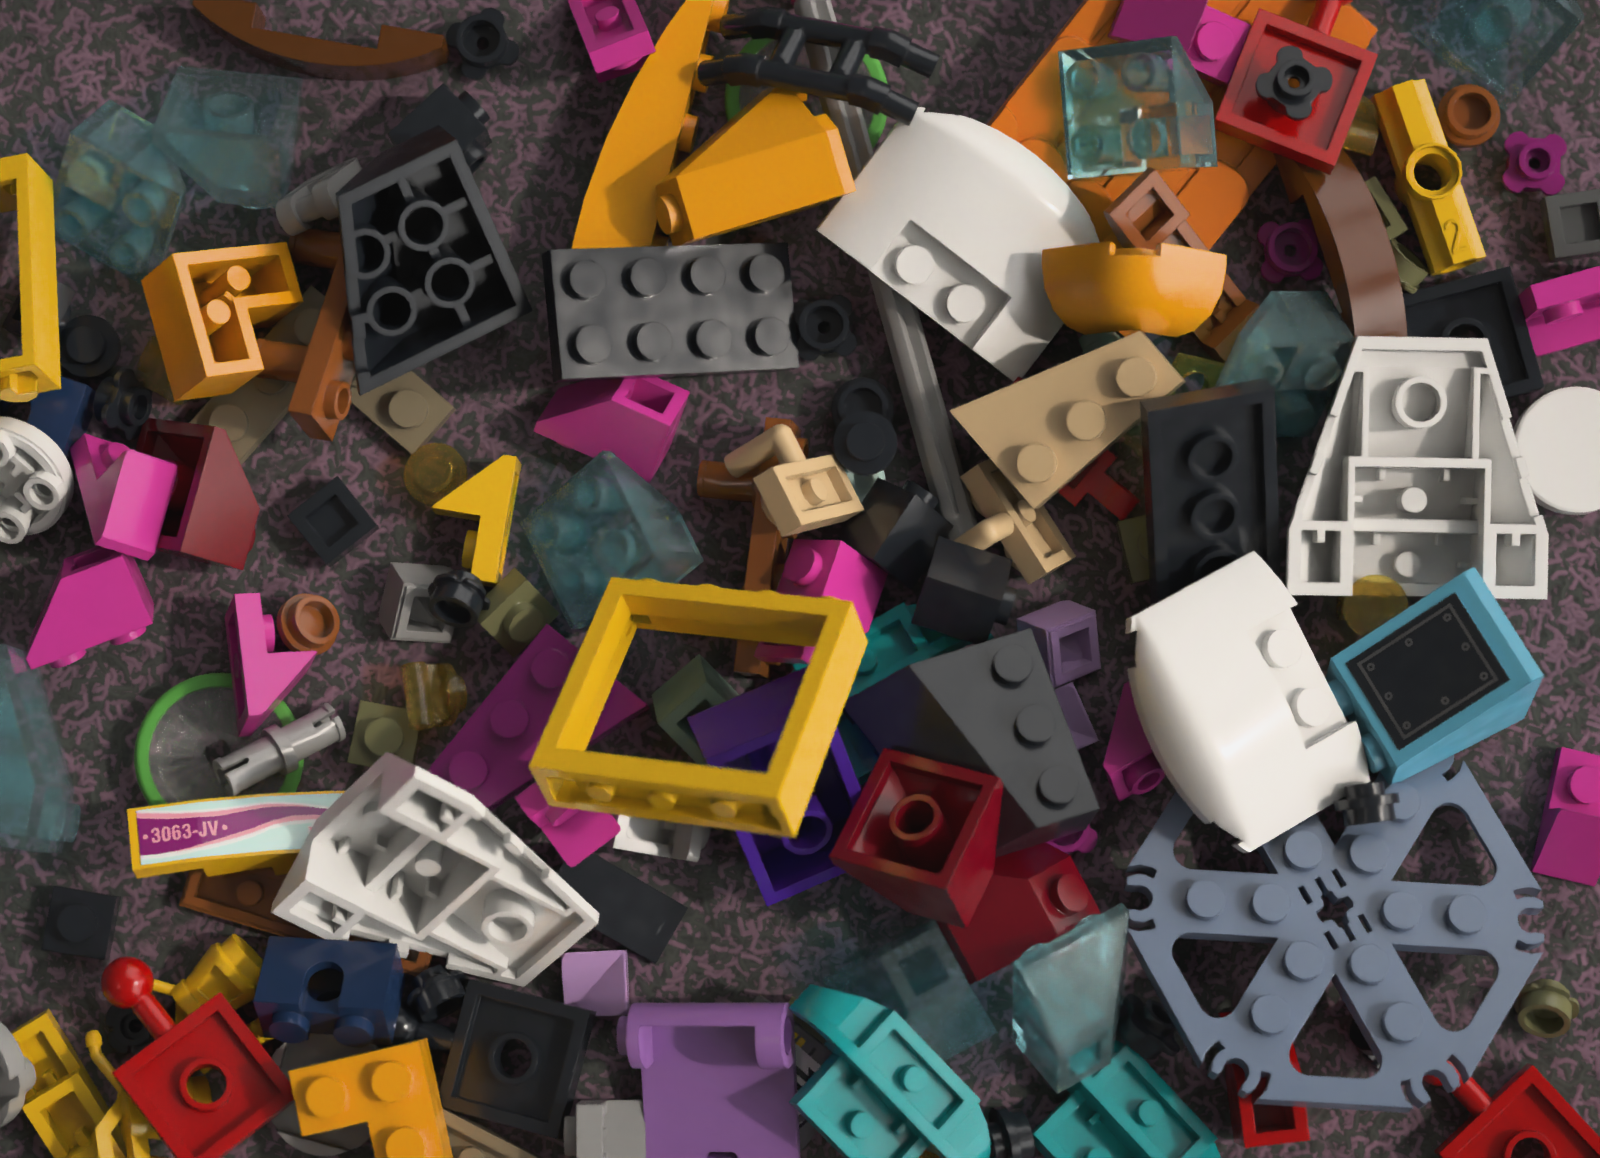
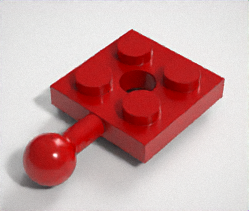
M1317 0L1307 26L1259 8L1211 128L1330 175L1336 165L1378 57L1376 53L1330 36L1341 6L1348 5L1354 0ZM1285 46L1299 48L1305 60L1315 67L1327 68L1333 78L1330 90L1316 97L1311 105V114L1308 118L1301 121L1291 120L1286 115L1275 111L1268 104L1267 100L1258 96L1255 90L1258 76L1270 72L1277 63L1276 55L1278 51Z
M124 956L113 960L104 969L101 977V990L104 997L109 1003L118 1008L132 1009L133 1013L155 1041L112 1072V1074L175 1158H222L295 1102L290 1081L221 992L176 1024L152 994L154 977L149 966L141 959L132 956ZM202 1068H212L223 1075L226 1081V1089L217 1101L200 1103L189 1095L187 1082L195 1071Z
M1527 1063L1492 1097L1485 1092L1472 1076L1463 1084L1460 1072L1455 1068L1459 1075L1460 1086L1451 1093L1472 1116L1434 1150L1439 1158H1511L1514 1146L1525 1138H1534L1541 1144L1544 1158H1600V1137L1534 1065ZM1426 1075L1422 1078L1428 1084L1442 1086L1441 1081L1433 1075Z

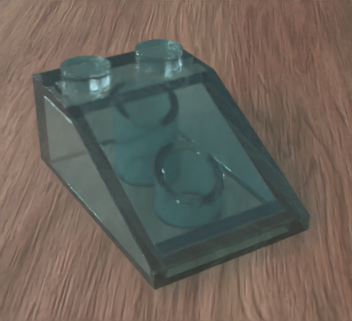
M0 644V846L32 852L63 853L64 843H72L76 837L81 809L79 804L72 803L75 790L40 667L33 670L30 669L26 660L27 651Z

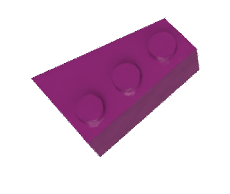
M546 624L427 772L473 795L490 812L535 783L536 780L529 769V764L579 649ZM615 679L586 750L650 709L648 704Z

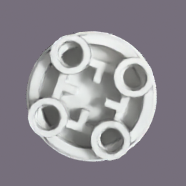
M1565 387L1549 392L1527 407L1513 429L1520 454L1525 457L1530 473L1528 479L1535 502L1548 510L1567 515H1586L1600 510V391L1587 387Z
M0 416V541L16 544L21 542L26 535L37 534L49 529L60 519L72 500L74 477L66 456L49 436L24 421Z

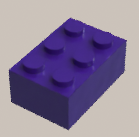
M808 666L688 717L687 720L706 765L767 773ZM837 727L795 838L734 830L743 855L767 907L846 873L834 865L829 856L862 791Z

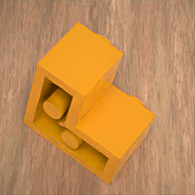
M287 242L172 253L141 280L174 402L232 394L262 372L264 366L253 329L273 326L304 302Z
M427 1038L306 1065L288 1071L302 1137L367 1122L375 1158H453Z

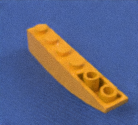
M686 0L665 28L654 46L656 52L648 56L634 79L605 139L583 200L571 249L668 246L669 237L659 234L661 228L655 213V200L658 197L655 186L676 168L680 151L692 152L699 125V116L690 114L695 91L706 93L709 87L703 86L698 79V66L702 61L715 59V56L707 55L705 51L710 32L721 34L720 21L724 15H727L729 0Z

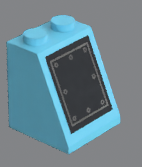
M1474 566L1330 659L1325 679L1344 717L1347 716L1350 722H1357L1364 745L1368 769L1373 773L1380 771L1388 785L1401 782L1523 720L1544 675Z

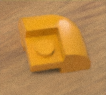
M1113 242L1087 243L1042 250L1044 289L1053 311L1067 327L1084 335L1136 330L1179 337L1195 331L1211 315L1222 294L1227 264V255L1165 243L1157 244L1156 250L1143 248L1115 249V243Z

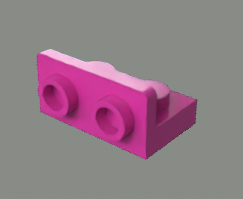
M1600 266L1530 285L1518 295L1536 358L1600 340Z

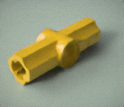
M1412 79L1374 94L1370 98V102L1396 174L1394 180L1395 193L1399 200L1407 206L1430 275H1444L1483 260L1486 254L1460 182L1463 173L1461 161L1456 152L1447 145L1425 79ZM1427 165L1435 169L1441 177L1440 190L1431 191L1420 186L1414 176L1415 166Z

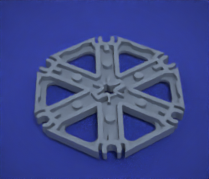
M1454 755L1401 782L1388 785L1382 773L1378 771L1374 782L1384 781L1385 794L1399 792L1400 802L1394 803L1395 820L1347 826L1336 845H1334L1317 814H1314L1256 848L1270 874L1189 869L1178 863L1173 852L1174 843L1194 812L1178 792H1175L1126 870V873L1138 871L1153 876L1151 878L1145 874H1134L1128 876L1124 882V891L1144 894L1149 900V907L1145 910H1126L1123 916V924L1132 928H1143L1150 925V930L1143 931L1127 928L1124 935L1198 1069L1203 1062L1205 1054L1211 1048L1216 1047L1219 1053H1217L1209 1066L1208 1077L1215 1080L1225 1065H1239L1245 1073V1081L1237 1093L1241 1098L1244 1099L1253 1092L1260 1081V1077L1266 1078L1263 1094L1254 1104L1409 1113L1413 1109L1411 1104L1405 1099L1401 1085H1405L1406 1095L1410 1102L1420 1109L1430 1101L1429 1095L1422 1085L1423 1076L1433 1075L1437 1077L1447 1093L1454 1091L1460 1086L1459 1075L1455 1068L1460 1072L1463 1084L1469 1080L1543 952L1530 954L1518 951L1517 949L1530 951L1538 948L1544 942V934L1537 932L1529 933L1519 926L1518 915H1538L1543 909V901L1536 898L1541 888L1464 760L1458 767L1456 775L1449 781L1444 776L1454 762ZM1441 806H1453L1465 815L1494 865L1492 881L1481 886L1391 880L1433 811ZM1335 871L1343 887H1340L1332 872ZM1518 894H1527V895H1531V896H1535V897H1527V896H1525V897L1516 899L1515 895H1518ZM1322 895L1324 898L1327 897L1333 905L1343 902L1348 907V911L1342 918L1344 930L1342 927L1338 928L1333 920H1327L1322 923L1318 918L1317 914L1324 906L1321 898ZM1360 920L1364 921L1369 933L1366 932ZM1178 938L1274 944L1233 1012L1222 1018L1211 1017L1201 1009L1172 956V946ZM1396 951L1489 956L1493 960L1497 971L1495 981L1465 1029L1461 1031H1448L1438 1024ZM1331 980L1380 1064L1377 1074L1370 1078L1304 1075L1295 1070L1290 1062V1047Z

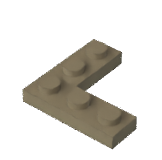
M311 285L302 295L304 302L281 318L264 339L307 346L311 341L325 296ZM412 371L361 396L357 391L356 373L354 374L351 384V403L413 457L421 451L456 411L448 401ZM255 376L232 394L212 396L189 423L225 429L242 465L288 413L287 410L296 383L257 378Z

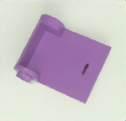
M788 1002L633 1003L630 1006L628 1016H620L616 1034L618 1052L620 1055L628 1056L629 1064L633 1069H641L646 1158H801L799 1114L789 1103V1100L797 1093L794 1019Z

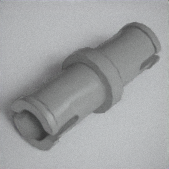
M324 703L318 709L281 728L276 724H272L261 731V738L222 758L219 757L213 760L214 773L219 783L222 784L226 780L229 783L223 789L229 797L237 796L241 791L278 772L286 776L298 769L299 761L335 742L343 741L346 738V732L340 717L337 716L332 720L329 718V716L335 714V709L329 703Z

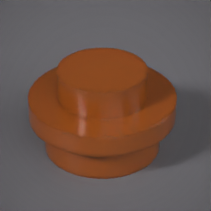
M1463 84L1449 90L1440 100L1436 111L1445 139L1459 147L1471 148L1485 143L1493 136L1500 123V108L1497 100L1488 90L1474 84Z
M307 593L295 595L281 605L277 614L276 622L279 636L292 652L317 651L316 656L331 648L339 632L340 619L336 608L329 600L319 595Z

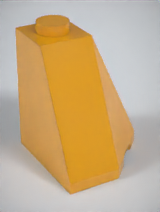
M774 87L763 90L655 186L658 195L655 200L656 218L662 231L670 235L673 246H682L805 211L856 191L839 130L826 113L814 116L803 103L807 101L808 94Z

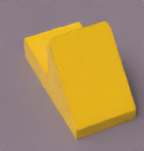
M501 456L431 507L434 513L438 515L479 521L478 531H467L462 554V567L470 568L471 573L481 580L483 586L495 587L502 580L522 465L516 456Z

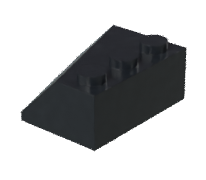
M440 125L381 152L336 193L357 391L360 396L533 311L457 139Z
M1031 628L909 664L848 698L845 702L842 712L851 724L856 723L875 747L874 753L878 758L883 748H888L1001 778L1003 793L995 858L1086 830L1100 809Z

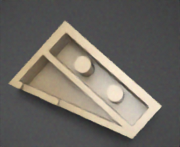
M1138 331L949 411L1032 508L1036 509L1043 506L1141 421L1140 401L1169 396L1186 381L1145 333Z

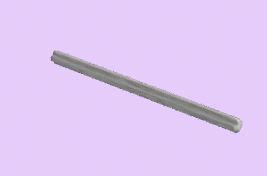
M797 0L794 3L796 15L837 22L831 0ZM805 43L804 46L810 67L829 72L839 49ZM819 96L823 113L828 115L839 130L854 180L874 153L862 109L850 106L845 101ZM868 270L929 491L939 500L934 509L954 525L946 539L955 540L978 524L969 490L960 478L964 472L918 308Z

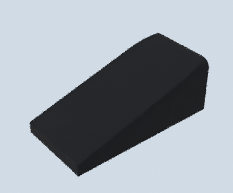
M594 852L574 867L568 866L564 861L557 873L599 913V922L594 929L655 964L688 907Z

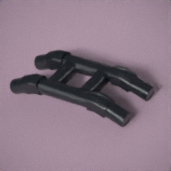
M765 6L751 8L744 13L724 15L720 21V31L726 40L750 37L752 40L766 38L778 40L770 59L765 60V56L752 53L727 55L724 59L702 61L698 66V79L703 86L729 84L730 86L748 85L760 87L764 85L845 101L850 106L866 109L876 115L881 113L909 126L919 106V102L891 90V85L876 78L857 74L865 54H868L870 58L883 60L898 68L901 65L924 77L930 78L940 55L911 42L912 38L892 29L877 26L870 29L787 13L786 9ZM805 43L839 49L829 72L795 65Z

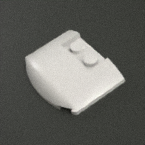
M918 107L909 126L897 121L854 178L856 191L840 197L816 230L1014 382L1018 376L1023 378L1064 324L1053 311L1044 289L1042 250L1099 243L1094 224L1083 204L1069 186L1045 162L1016 140L977 120L959 114L924 112L925 107Z
M1255 551L1237 558L1127 618L1125 634L1137 631L1136 667L1127 670L1135 707L1155 757L1169 781L1190 809L1205 824L1214 821L1220 828L1240 839L1231 846L1242 853L1253 851L1333 804V801H1338L1345 797V786L1367 784L1370 782L1364 745L1357 722L1347 723L1290 609L1297 605V602L1277 575Z

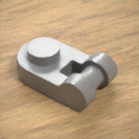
M358 159L346 160L315 175L276 203L275 211L283 230L287 234L295 236L312 229L314 220L324 217L327 220L337 218L336 193L362 170Z

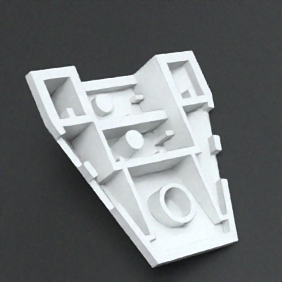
M1355 337L1287 528L1286 588L1291 595L1426 597L1462 572L1475 566L1495 599H1547L1549 534L1543 515H1539L1528 479L1530 473L1525 457L1521 456L1510 422L1512 415L1488 338Z
M386 752L315 821L271 908L272 914L324 939L348 941L349 935L381 943H396L400 958L406 959L409 949L447 958L446 969L460 970L463 973L525 987L599 922V913L473 795L389 752Z

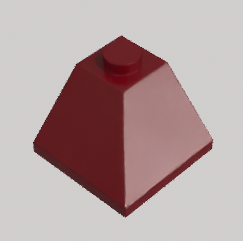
M148 418L142 424L135 450L177 465V475L156 551L211 565L243 570L247 555L255 542V525L260 508L226 430L210 425Z
M883 748L829 858L834 865L908 913L967 929L994 872L1003 782L997 776Z
M1045 842L995 858L993 875L967 929L940 921L936 922L971 985L1059 939L1101 914L1071 856Z

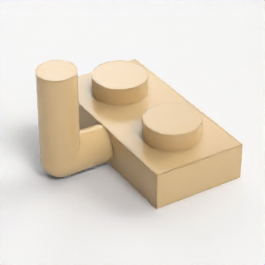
M777 424L724 457V463L728 472L732 476L739 478L776 455L780 465L769 468L754 477L753 480L761 494V505L765 515L777 526L782 537L845 522L864 511L843 466L838 462L835 454L806 459L793 431L787 425Z
M991 459L977 464L960 476L970 492L973 506L986 519L953 541L980 550H986L994 543L1001 541L1006 557L1013 560L1012 566L1021 572L1028 585L1057 570L1076 557L1044 505L1033 509Z

